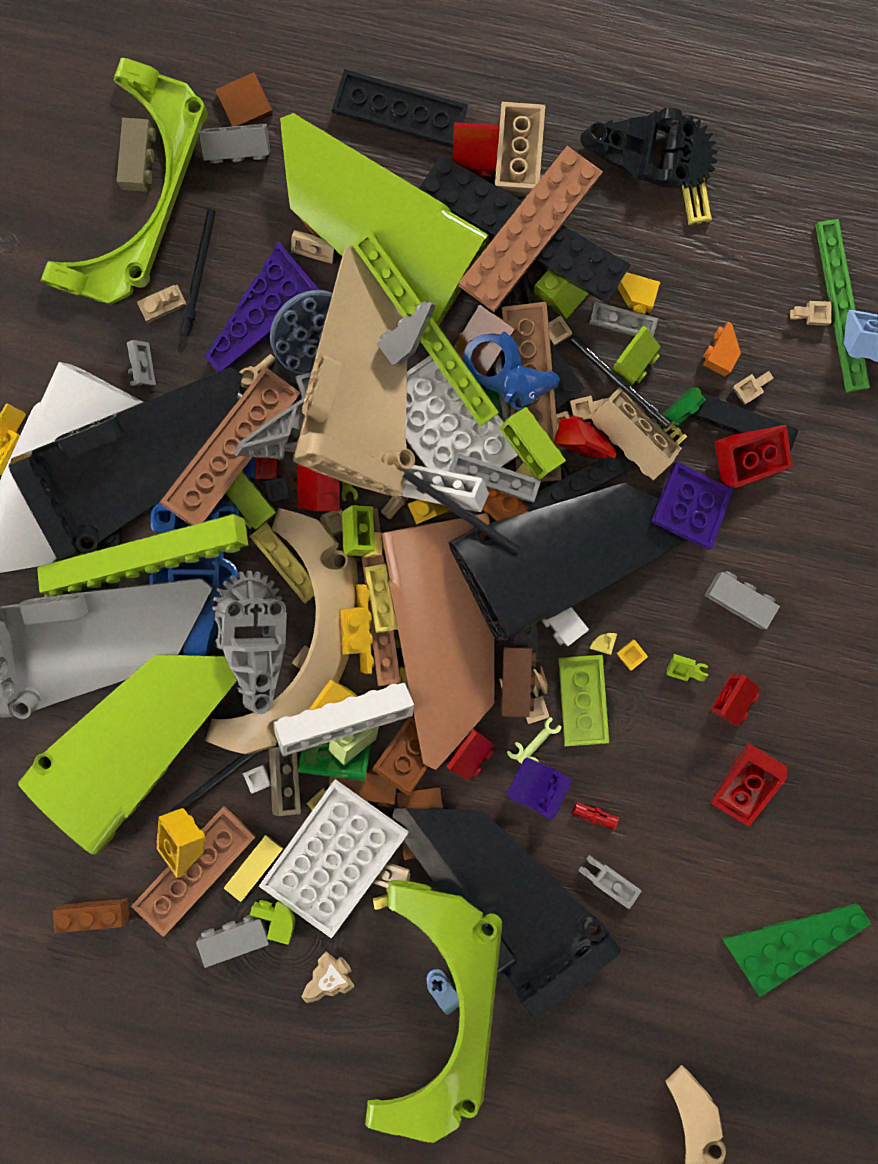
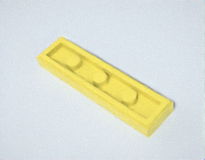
M267 522L249 536L304 604L315 597L309 573Z

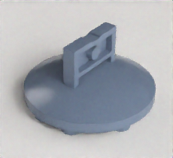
M323 290L303 292L287 301L277 312L271 325L270 343L276 358L288 370L297 374L312 372L333 293Z

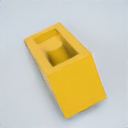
M626 273L617 288L628 307L633 308L637 313L645 314L646 312L650 313L654 306L660 282Z
M419 499L408 504L417 526L452 512L442 504Z

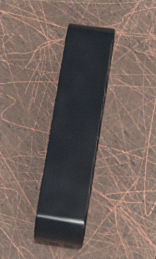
M702 394L706 401L699 406L695 413L690 415L694 419L734 434L786 425L706 394ZM786 425L791 452L798 430Z

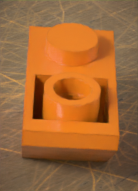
M727 322L724 327L719 326L713 336L716 339L714 345H709L703 355L706 358L703 365L724 377L732 371L741 354L733 325L730 322Z

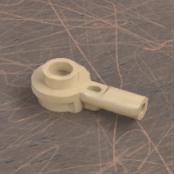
M270 354L256 367L250 366L249 368L242 369L240 373L243 374L240 386L248 389L263 368H268L276 359Z

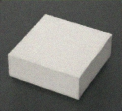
M265 764L243 773L251 794L271 786L270 776Z

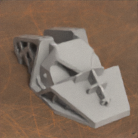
M305 397L242 440L233 451L236 457L250 456L276 458L279 460L283 459L284 451L295 453L305 414L302 413Z

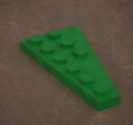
M854 903L831 909L829 912L815 913L805 918L792 919L765 926L755 931H745L739 935L722 937L721 939L757 995L761 997L871 925V922L860 905Z

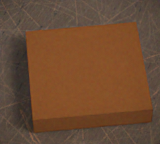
M254 72L215 90L232 127L246 126L273 114L272 108Z

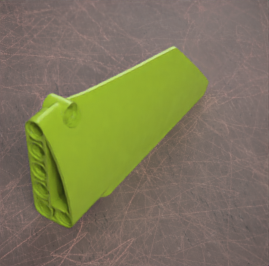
M292 113L280 118L290 209L341 256H343L346 247L353 246L352 244L370 230L421 302L426 301L427 303L431 301L436 305L431 317L439 327L462 290L459 287L460 280L489 245V235L451 213V210L442 202L296 114Z
M154 655L49 749L39 754L35 758L33 765L20 779L18 785L34 804L87 852L97 855L108 845L116 835L115 831L136 810L165 774L170 763L236 683L237 679L232 670H230L226 657ZM45 757H48L51 760V766L49 768L46 767L44 764Z

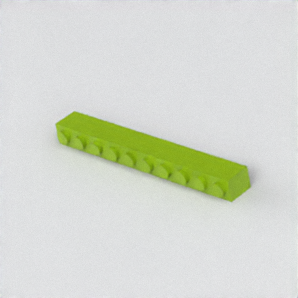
M230 515L39 566L37 570L40 593L48 594L49 597L63 595L66 592L78 593L82 591V588L101 587V583L120 582V578H136L140 576V573L159 572V568H175L182 562L195 563L202 557L214 558L218 557L221 552L232 553L240 551V547L248 546L245 519L236 515Z

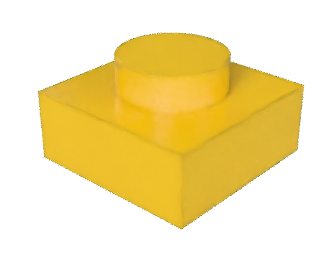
M635 640L629 642L616 653L630 671L648 658Z

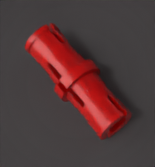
M577 801L572 811L573 816L590 821V824H599L612 830L616 829L619 820L618 816L600 811L601 809L598 807L592 808Z

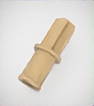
M393 496L383 507L381 513L387 519H391L402 505H406L409 497Z

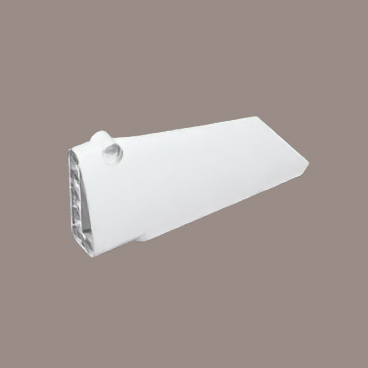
M63 362L58 363L41 402L33 407L0 479V573L54 563L57 559L9 471L11 458L51 443L62 434L143 401L74 365Z

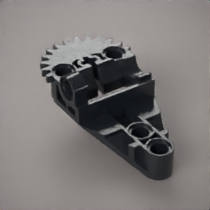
M663 108L660 112L654 111L649 116L629 118L628 120L613 123V120L605 124L596 122L588 127L580 136L581 144L585 149L638 179L665 188L680 187L682 183L685 189L690 184L693 188L696 187L697 182L701 185L705 182L704 178H710L709 172L715 170L711 164L717 163V159L712 157V155L717 154L718 151L711 148L716 144V141H709L713 134L705 133L706 125L700 128L701 120L694 122L693 116L684 117L682 116V111L677 108ZM658 130L666 133L663 145V152L666 153L661 156L659 169L652 164Z

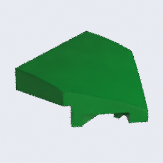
M698 387L689 388L662 414L678 426L689 415L695 413L706 399Z

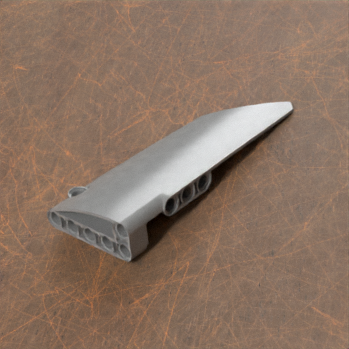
M202 578L34 598L25 600L20 604L0 606V718L15 716L19 719H26L38 709L127 680L154 655H178L213 587Z

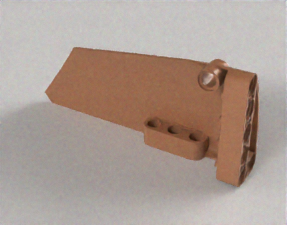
M489 513L474 515L486 524H490ZM463 518L381 533L409 691L414 704L413 712L423 764L435 770L454 751L494 704V636L449 548V541L470 531L474 527ZM480 531L479 536L481 540L484 541L486 534Z

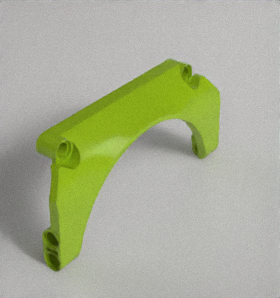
M127 58L120 59L114 75V81L146 107L160 130L166 155V175L161 197L147 223L124 245L106 255L87 261H48L41 278V282L51 287L109 305L130 296L133 293V286L142 288L148 285L153 262L200 130L208 118L203 101L194 94L187 83L160 75L153 67ZM197 108H200L197 113H193ZM138 271H142L140 277L133 278Z
M404 880L389 881L387 906L417 925L433 941L445 958L456 984L459 998L460 1023L454 1051L439 1075L425 1087L407 1096L392 1100H368L365 1125L373 1130L434 1143L459 1127L461 1124L460 1116L466 1118L475 1117L484 1100L502 921L496 914H487L482 918L483 913L461 896L431 891V887L424 884ZM485 923L491 924L494 931L488 930Z

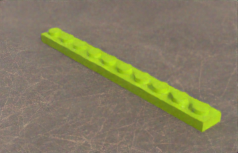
M370 230L352 244L401 315L403 317L407 315L409 317L416 312L415 308L422 302ZM431 317L420 342L478 424L483 426L498 415L499 411Z

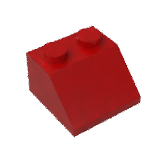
M571 415L570 418H560L554 444L583 457L616 458V452L608 435L598 429L593 423H585L583 418Z
M297 464L298 508L315 511H340L342 508V481Z
M731 674L710 712L730 724L738 726L746 720L749 706L757 701L760 687L742 674Z
M473 728L448 759L446 767L466 780H469L470 777L475 778L482 769L479 766L484 759L488 760L494 753L495 749L492 748L494 742Z

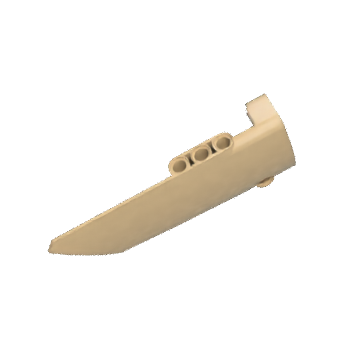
M353 246L346 247L343 252L302 407V413L305 414L294 461L343 482L399 497L403 495L406 479L402 476L415 463L414 454L406 448L407 360L398 367L393 366L377 343L381 341L380 337L386 331L396 329L398 327L397 323L404 317Z

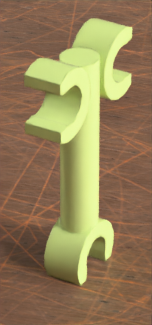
M551 717L547 718L544 723L545 728L524 751L522 745L519 742H515L514 744L519 748V752L512 754L508 750V756L517 759L521 764L527 757L539 762L535 757L530 756L550 734L558 733L561 730V726L558 725L555 729H550L549 723L553 719Z

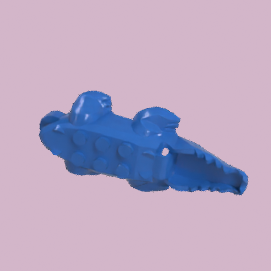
M219 501L204 522L230 515L239 517L236 504L230 501ZM160 503L156 504L151 512V528L154 532L166 533L191 526ZM225 552L219 553L220 555L214 558H199V561L195 563L182 562L175 568H159V572L150 574L149 584L202 578L213 587L182 647L186 656H210L218 631V624L215 621L216 610L212 609L213 606H217L218 602L213 599L214 597H221V594L217 591L218 588L226 589L223 581L231 584V575L238 579V571L235 565L224 558Z

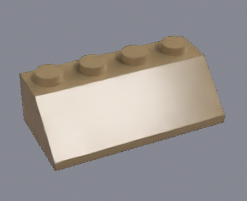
M502 102L495 186L515 198L528 195L540 180L545 105Z
M621 387L590 417L593 420V424L598 429L603 430L609 436V440L614 445H618L624 451L625 456L629 460L634 461L640 467L641 472L652 480L672 464L682 449L653 419L645 414V411Z

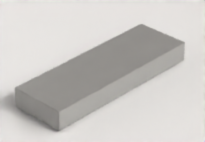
M595 302L589 324L631 336H636L642 326H645L654 336L658 318Z

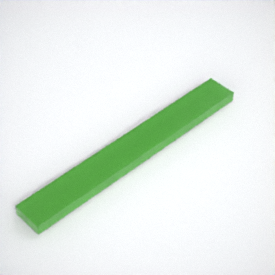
M839 219L817 222L815 228L829 302H831V314L846 393L866 390L870 388L865 358L850 356L844 345L847 313L849 309L855 311L856 309Z

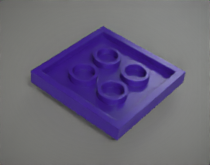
M675 462L671 467L651 522L707 550L712 549L733 489L679 462Z

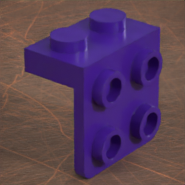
M527 757L523 760L507 796L511 800L533 808L546 818L553 820L560 809L566 793L570 789L572 779L558 770Z

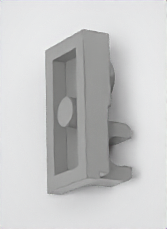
M137 340L127 342L130 364L132 366L128 370V374H133L134 378L130 385L138 387L142 385H156L149 343Z

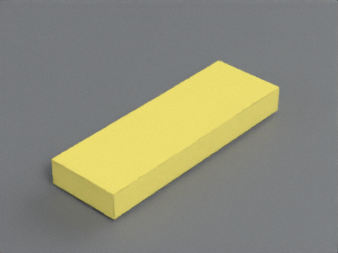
M381 564L364 567L370 591V602L376 634L398 630L387 565Z
M266 834L224 889L241 902L283 850V847Z

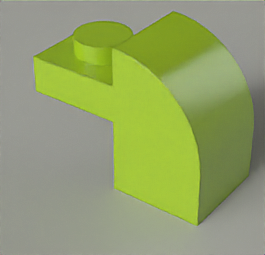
M265 900L255 902L251 908L250 915L271 921L267 939L288 945L295 927L294 911L279 900L275 907L272 906L271 902Z

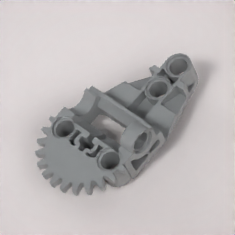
M247 571L246 576H244L243 572H238V579L234 575L230 576L231 584L223 581L226 589L218 588L217 591L221 594V597H214L213 599L218 602L217 606L212 607L213 610H216L215 621L218 624L216 643L217 648L224 651L230 670H232L240 685L237 688L243 694L244 706L262 715L271 708L285 650L286 606L281 601V596H275L279 588L271 589L275 582L272 580L267 582V575H263L260 578V572H255L254 576L252 571ZM274 604V609L270 613V607ZM233 605L232 612L228 614V608ZM262 626L264 638L234 639L235 627ZM260 676V681L256 684V679ZM259 698V703L255 706V702Z

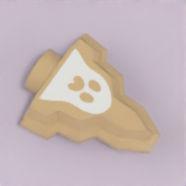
M325 952L318 959L319 965L313 970V979L307 983L302 998L306 1003L317 1001L325 995L334 996L339 992L345 994L354 988L348 976L351 972L348 963L342 957L336 960L328 952Z

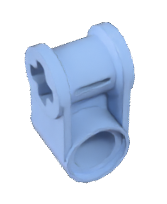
M431 970L426 978L428 990L444 1013L449 1015L459 1007L456 986L442 970ZM433 980H436V981H438V982L441 981V984H440V985H438L437 983H434V984H433Z

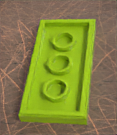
M603 655L558 658L564 746L609 743Z

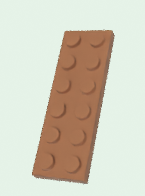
M225 806L202 829L206 838L203 853L181 877L176 878L168 866L131 906L163 937L256 837Z

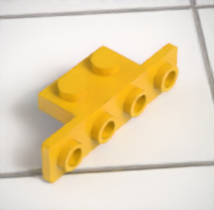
M6 404L0 413L1 476L19 440L20 435L16 432L26 416V413L10 404Z
M356 584L357 607L340 609L342 654L359 653L360 671L365 674H372L374 658L371 655L370 646L373 644V637L369 630L372 618L370 611H368L370 591L367 585Z

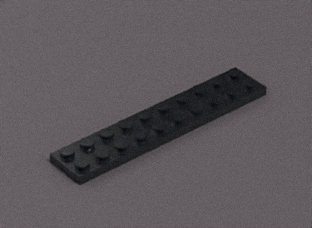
M441 154L419 188L445 204L451 210V213L492 238L498 234L522 203L521 200ZM562 225L534 261L608 304L631 265Z

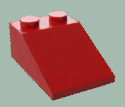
M454 122L453 162L484 180L495 178L500 125Z
M786 425L735 434L714 442L721 483L733 488L793 467Z
M748 743L736 758L712 798L711 804L749 827L787 779V766Z

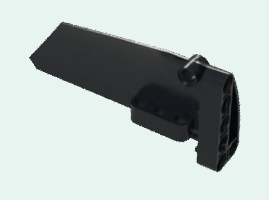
M229 367L58 436L51 443L11 458L9 471L58 561L71 558L82 552H93L97 548V543L162 500L235 406L243 377L242 373ZM90 537L93 539V542L86 543L82 538Z
M622 483L487 524L521 547L516 555L487 535L484 541L481 540L479 536L480 530L476 527L449 541V548L491 633L498 640H508L541 620L549 619L562 613L687 540L651 522L659 498L627 483Z
M394 808L391 819L409 831L404 839L405 843L442 893L461 896L483 913L482 918L487 914H496L500 917L502 932L497 971L500 975L504 976L533 1019H537L621 953V948L607 931L604 924L580 904L483 810ZM485 923L488 930L494 931L491 924ZM597 923V930L593 933L588 932L589 926Z

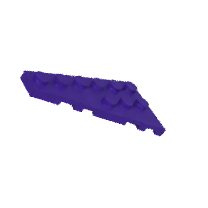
M279 241L275 245L271 256L263 264L264 267L258 276L254 278L240 300L238 308L228 319L224 330L218 335L205 356L217 372L231 367L270 335L272 322L277 312L287 301L303 292L319 290Z

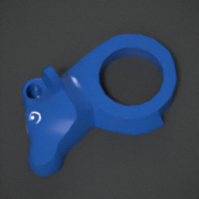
M504 331L501 335L494 333L479 335L471 340L465 348L463 362L477 382L505 397L504 401L510 403L515 410H522L543 394L557 388L560 378L555 372H541L523 367L516 342ZM487 341L498 344L505 354L504 368L499 374L490 377L483 375L477 370L473 358L477 347Z

